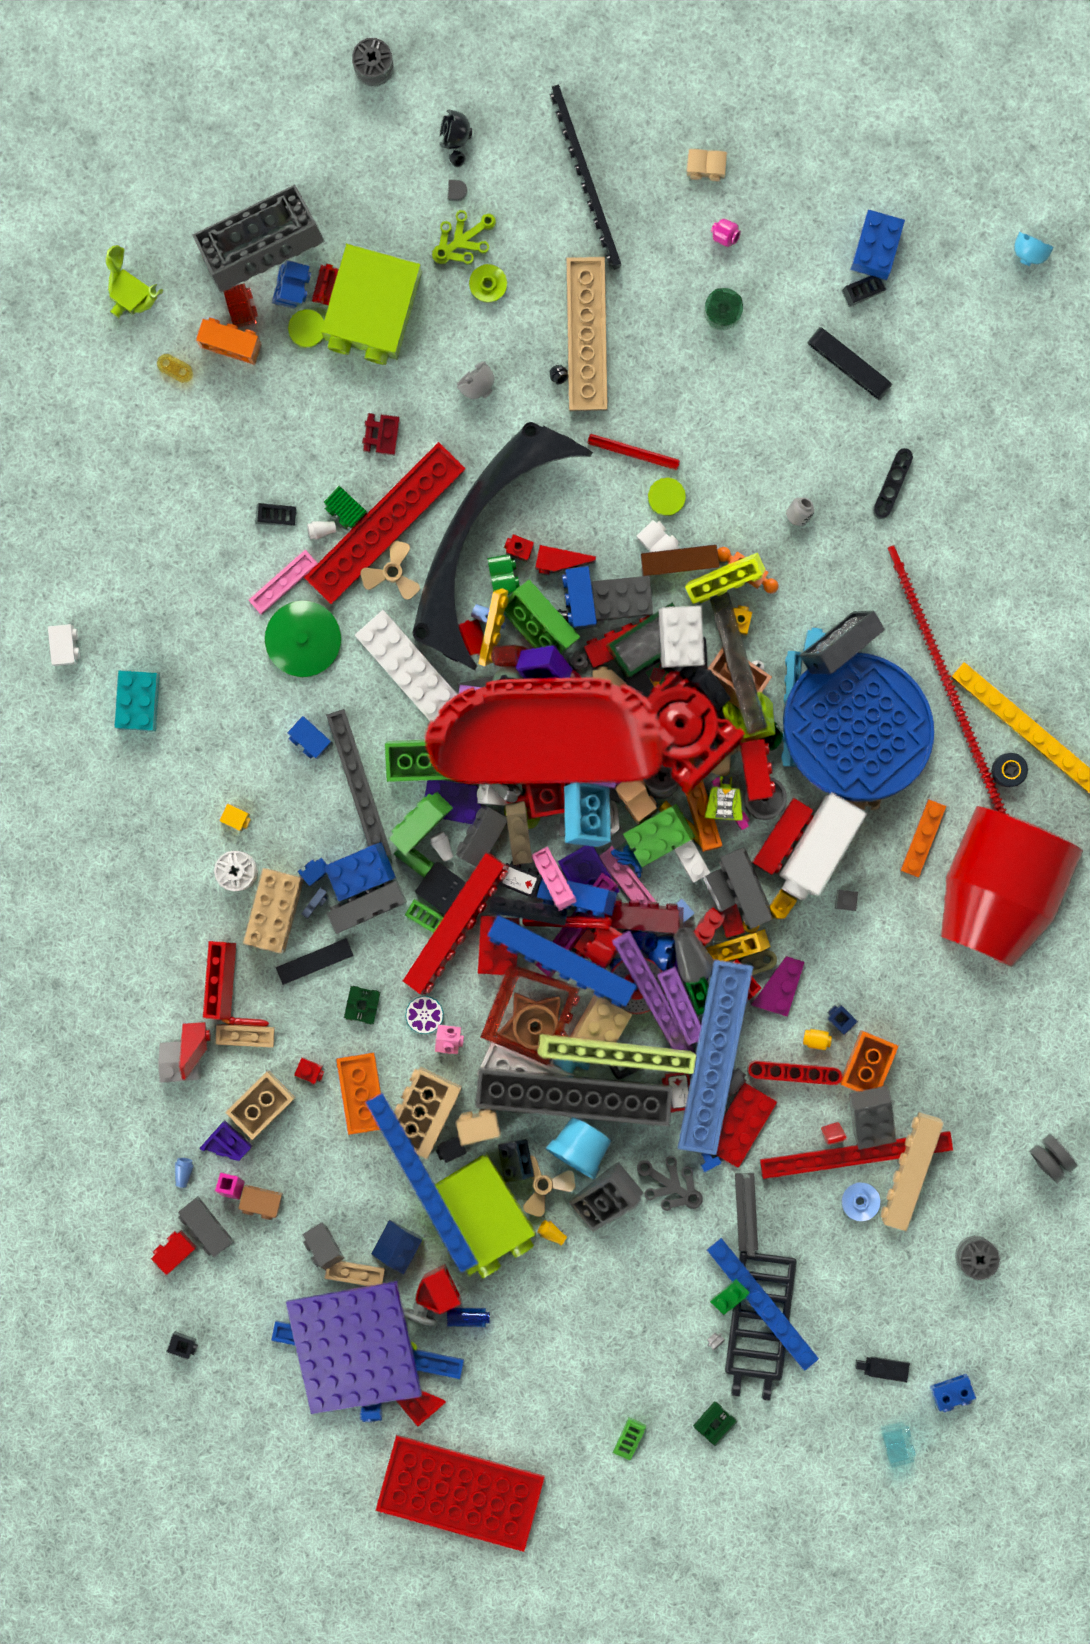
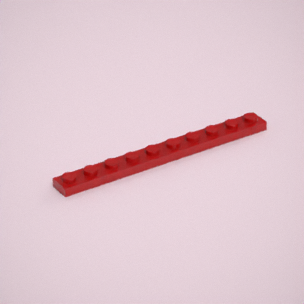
M951 1131L940 1132L934 1153L953 1151ZM907 1137L897 1138L896 1142L860 1150L857 1145L760 1159L762 1178L767 1179L899 1159L901 1153H905Z

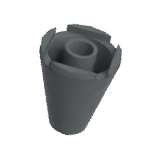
M686 927L678 929L674 935L678 973L681 980L687 983L699 982V978L703 976L708 978L712 973L714 959L692 929Z

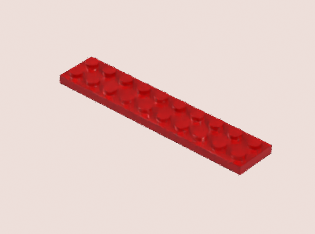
M438 442L304 578L332 605L361 576V570L369 568L466 468Z

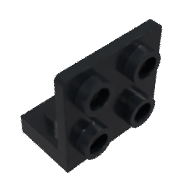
M436 862L417 887L415 893L445 915L466 882L441 863Z

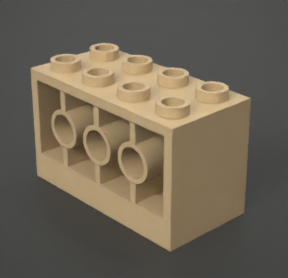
M263 868L243 944L278 953L286 951L304 883L302 877Z
M420 1067L419 1070L415 1069L409 1080L412 1084L410 1087L407 1086L401 1096L404 1101L402 1105L398 1103L394 1113L417 1154L427 1159L462 1086ZM428 1089H431L434 1096L426 1097L424 1090L428 1091ZM423 1107L425 1114H417L416 1108ZM407 1125H415L417 1131L410 1132Z

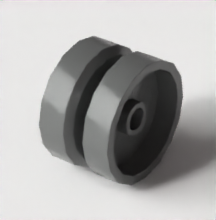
M770 777V782L774 781L775 793H772L773 797L768 798L766 802L763 800L749 801L747 789L745 791L743 799L745 808L756 819L764 821L773 819L781 813L786 805V790L782 783L775 778Z
M1049 1133L1042 1139L1043 1145L1048 1150L1047 1152L1039 1145H1035L1029 1152L1045 1174L1049 1175L1058 1184L1065 1178V1174L1059 1166L1061 1165L1066 1171L1072 1172L1078 1167V1164L1060 1142Z

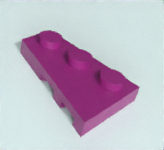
M785 956L751 1005L788 1017L805 962Z

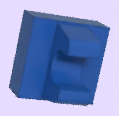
M701 1153L705 1160L701 1164L704 1172L721 1164L718 1156L712 1158L710 1154Z

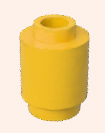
M810 1028V1030H805L803 1045H807L808 1048L826 1050V1047L831 1045L832 1036H828V1031Z

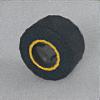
M1016 753L1002 754L996 758L992 765V776L996 783L1003 787L1018 786L1027 777V762Z

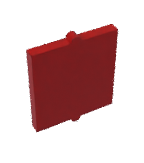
M466 620L465 623L458 624L461 636L470 656L476 654L479 656L484 638L482 628L478 620Z

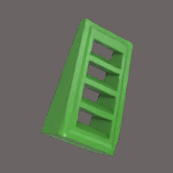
M416 899L413 900L405 913L406 917L434 933L444 918L443 915ZM419 906V907H421V908H420V910L418 911V913H417V915H416V917H415V916H413V914H414L415 910L417 909V907ZM426 910L427 913L425 914L423 920L421 921V920H420V917L422 916L423 912ZM432 914L434 917L428 925L426 923ZM439 918L440 920L435 928H433V926Z
M628 1417L613 1453L631 1460L646 1429V1424ZM631 1426L633 1428H636L639 1430V1432L636 1433L630 1430L629 1427ZM626 1433H629V1434L635 1436V1437H636L635 1440L632 1439V1438H630V1437L625 1436ZM623 1440L633 1443L632 1447L623 1443ZM620 1446L630 1450L629 1454L619 1450Z

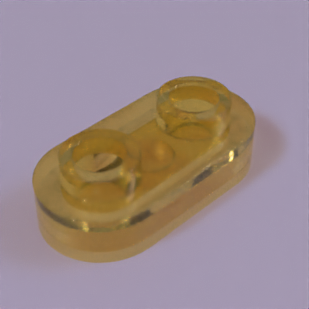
M163 354L157 359L158 369L178 382L187 383L193 378V370L190 365L170 354ZM165 360L170 362L168 366H163ZM182 369L186 370L185 375H180Z

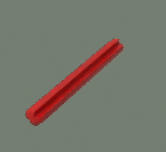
M590 434L588 438L589 445L677 470L680 464L679 459L598 435Z
M567 916L565 925L528 919L522 920V924L525 926L609 929L612 920L608 917Z

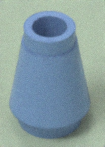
M189 1158L177 1159V1162H175V1186L187 1187L194 1167L192 1164L193 1160Z

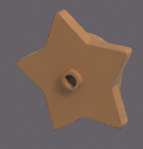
M515 992L513 1016L498 1031V1036L519 1043L526 1054L538 1058L541 1034L569 1037L558 1021L560 996L557 995L535 1001ZM532 1022H538L537 1027H531Z

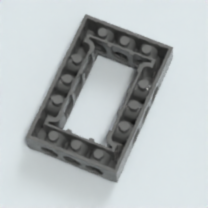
M295 184L192 235L220 293L325 242ZM292 220L294 225H287L280 231L267 235L253 244L250 243L248 244L249 246L230 253L225 259L223 253L232 251L235 247L248 243L252 239Z

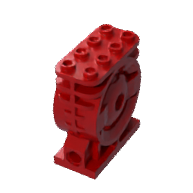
M671 671L664 678V683L662 685L657 684L651 690L652 694L648 698H644L652 706L655 716L661 707L669 702H684L673 703L667 706L659 716L658 725L662 751L661 765L671 768V777L682 787V791L688 795L740 745L745 732L741 728L737 729L728 719H717L715 709L710 701L698 692L695 687L692 688L688 684L689 681L687 679L683 680L680 677L679 671ZM703 715L705 717V730L701 739L692 746L686 748H676L688 746L698 738L702 729L701 716ZM682 722L684 724V728H677L675 726V723ZM715 739L721 746L716 751H711L710 748ZM671 745L676 746L673 747L669 752L666 751ZM703 760L704 762L699 766V768L696 769L693 766L694 764Z

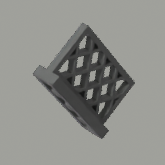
M735 1173L739 1251H746L748 1256H754V1250H758L754 1173Z

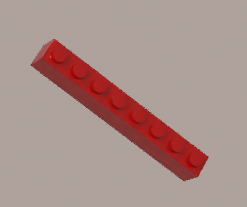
M485 853L402 982L419 994L426 995L433 990L435 980L444 973L446 963L454 958L456 948L465 941V934L476 924L478 914L486 909V902L498 890L497 885L507 877L508 865L492 854Z

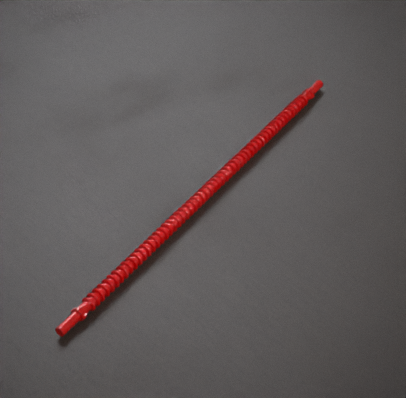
M892 545L887 549L894 563L893 568L899 575L897 578L901 579L900 584H903L902 589H905L906 599L910 601L908 604L912 606L910 609L914 610L912 614L916 615L914 619L918 620L917 625H920L919 630H922L921 635H924L925 645L929 646L927 650L931 651L929 655L933 656L931 660L935 661L934 666H937L936 671H939L938 676H941L942 686L946 687L944 691L948 692L946 696L950 697L949 702H952L951 707H954L953 712H956L957 722L961 723L959 727L963 728L961 732L965 733L966 743H969L968 748H971L970 753H973L972 758L976 759L974 763L978 764L976 768L980 769L978 773L982 774L983 784H986L985 789H988L987 794L991 795L989 799L993 800L991 804L995 805L993 809L1006 814L1005 811L1007 809L1003 807L1005 804L1001 803L1003 799L999 798L1000 793H997L998 788H995L994 778L990 776L992 773L988 771L990 768L986 767L988 763L984 762L985 757H982L983 752H980L979 742L975 740L977 737L973 735L975 732L971 731L973 727L969 726L971 722L967 721L968 716H965L966 711H963L962 701L958 699L960 696L956 695L958 691L954 690L956 686L952 685L953 680H950L951 675H948L947 665L943 663L945 660L941 659L943 655L939 654L941 650L937 649L939 645L935 644L936 639H933L934 634H931L930 624L926 622L928 619L924 618L926 615L922 613L924 609L920 608L921 603H918L919 598H916L917 593H914L913 583L909 582L911 578L907 577L909 573L905 572V564L901 562L895 545Z

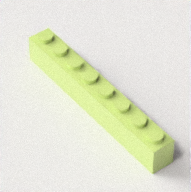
M544 1034L540 1035L538 1054L546 1058L691 1074L694 1073L696 1054L686 1050Z

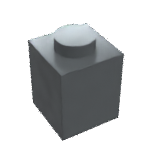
M837 890L835 909L856 911L858 892Z

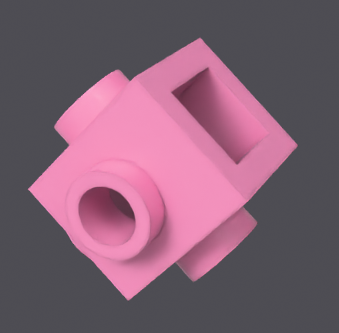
M438 1025L435 1052L458 1054L459 1047H463L464 1036L460 1035L461 1027Z

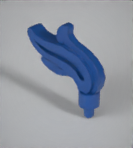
M629 845L623 848V852L616 849L611 851L613 857L618 859L617 862L619 864L633 865L635 874H637L638 878H641V873H643L642 867L633 853L634 851L629 849Z

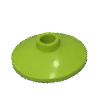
M492 264L481 265L470 276V291L476 299L482 302L497 301L504 295L507 289L506 275L498 266ZM491 282L492 286L490 288L485 287V283Z

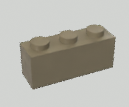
M525 802L505 804L513 865L532 863Z

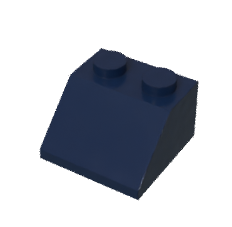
M389 1219L371 1254L387 1266L405 1274L423 1237Z

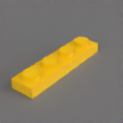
M505 589L494 591L492 595L478 662L482 666L493 663L497 657L496 648L501 638L500 629L505 620L504 610L508 604V590Z

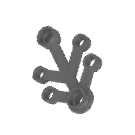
M668 1156L665 1160L669 1168L671 1180L653 1169L652 1164L648 1160H642L638 1163L637 1171L640 1175H649L666 1186L659 1189H646L644 1193L646 1199L653 1200L655 1197L673 1193L682 1196V1198L674 1200L663 1199L661 1201V1208L668 1211L673 1207L682 1205L696 1209L702 1204L703 1197L698 1190H695L691 1167L685 1166L681 1171L682 1176L686 1179L687 1190L680 1186L676 1168L677 1160L674 1156ZM670 1158L675 1160L673 1165L667 1163ZM643 1164L648 1165L647 1171L641 1170ZM685 1169L691 1170L689 1176L684 1175ZM648 1191L654 1192L652 1198L647 1197ZM690 1196H696L697 1200L695 1202H690ZM665 1201L670 1202L669 1208L663 1207Z

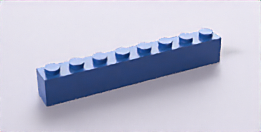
M500 915L497 916L487 935L491 937L489 941L498 946L501 943L508 946V951L516 955L518 952L524 954V959L531 963H535V961L542 963L541 968L549 972L555 970L560 973L559 977L567 981L570 978L577 981L576 985L584 990L587 987L594 990V995L602 999L605 996L612 999L610 1003L617 1007L627 1006L636 988L635 984Z

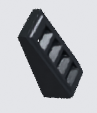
M875 276L866 277L842 289L849 307L886 291L882 280ZM872 280H874L875 285L877 287L876 290L874 289L871 283ZM864 284H867V286H868V288H869V290H870L869 293L867 292L866 287H865ZM857 287H860L861 292L863 294L862 296L860 295Z
M258 503L256 505L255 524L295 526V506ZM263 509H266L265 519L262 518ZM270 510H274L273 519H270ZM278 510H282L281 520H278ZM286 511H290L289 521H285Z

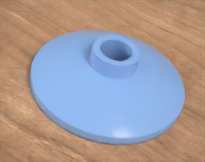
M862 1182L850 1185L843 1193L842 1207L851 1219L867 1221L877 1214L880 1208V1196L873 1186ZM863 1198V1204H857V1199Z

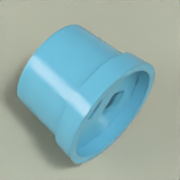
M571 1117L558 1137L549 1143L546 1150L580 1173L595 1179L600 1170L598 1166L611 1140L590 1125L575 1117Z

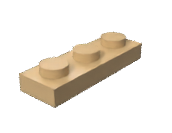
M217 1024L216 1045L274 1047L275 1027Z
M340 1261L326 1270L325 1279L365 1286L383 1284L385 1268Z

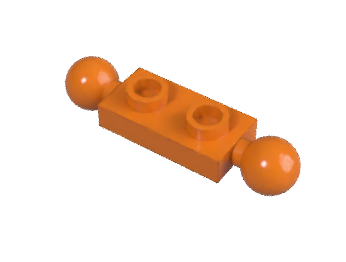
M727 547L717 549L718 559L721 562L727 561L731 564L745 558L738 551L732 556ZM766 570L762 578L753 582L751 580L747 581L756 589L762 584L764 590L769 594L775 593L779 588V584L775 579L765 578L769 573Z

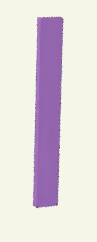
M630 932L612 940L671 1048L691 1051L696 1054L692 1044L688 1045L670 1004Z

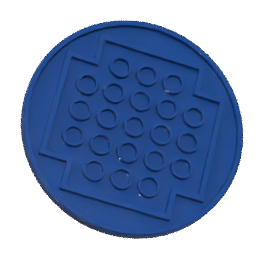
M856 653L832 674H810L807 669L792 687L785 703L783 732L792 760L811 783L824 792L834 794L841 799L855 802H870L891 797L908 787L920 775L931 755L934 743V721L927 698L919 685L907 672L882 657L867 653Z

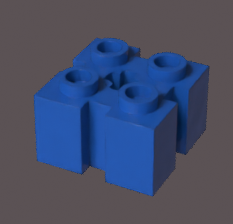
M289 260L280 265L272 303L295 309L302 302H305L307 291H305L304 287L311 278L310 266Z

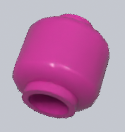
M725 218L721 219L718 223L715 222L711 228L713 240L726 247H730L732 244L735 245L741 235L739 226Z

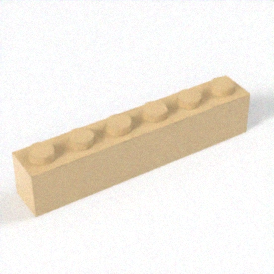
M918 1112L917 1117L913 1118L911 1135H908L905 1141V1146H907L905 1153H901L899 1170L895 1171L893 1176V1188L889 1189L887 1205L881 1211L884 1225L907 1231L944 1124L940 1118Z

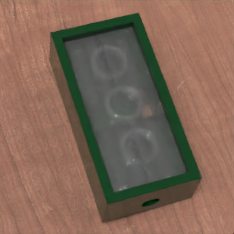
M672 602L663 608L675 607V605ZM659 611L605 645L626 678L661 657Z

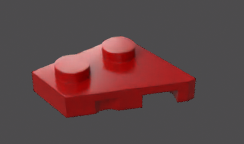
M422 1390L420 1397L396 1400L417 1427L444 1405L446 1401Z

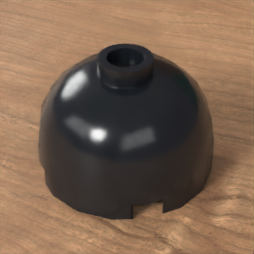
M449 109L446 111L449 114L448 116H443L439 137L443 135V142H440V146L446 149H458L464 146L468 139H471L473 130L470 128V122L463 113Z

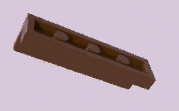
M717 545L641 553L642 576L718 568Z

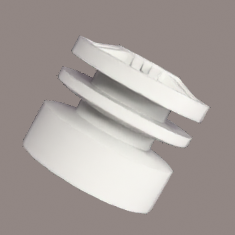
M230 851L220 856L217 860L214 873L219 885L226 890L242 891L253 885L257 879L258 868L257 863L249 854L240 851ZM233 866L235 868L240 869V871L237 872V876L235 874H231Z

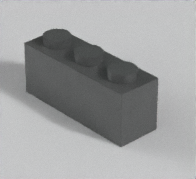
M484 805L478 810L473 825H470L467 829L464 841L458 845L456 855L477 867L485 853H490L507 823V817Z
M199 1196L178 1212L180 1215L178 1217L183 1225L190 1227L192 1230L190 1232L195 1240L202 1242L204 1245L202 1248L207 1255L217 1256L234 1241Z

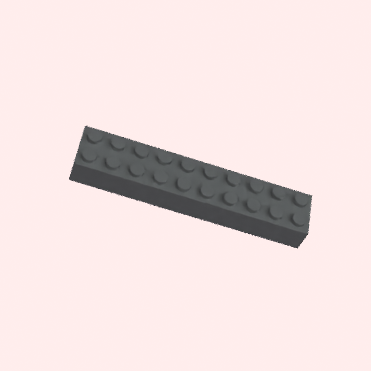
M479 1067L475 1108L669 1126L673 1087L672 1085Z

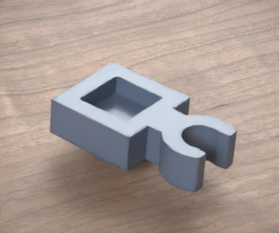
M320 888L301 915L308 919L318 905L322 907L328 899L326 894L328 892Z

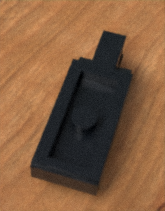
M873 1356L867 1357L866 1361L856 1360L855 1368L864 1370V1375L869 1377L907 1382L909 1362Z

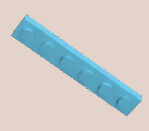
M788 651L785 659L787 675L784 679L786 686L784 704L792 687L801 676V652ZM783 733L784 751L781 755L783 766L797 767L787 749Z

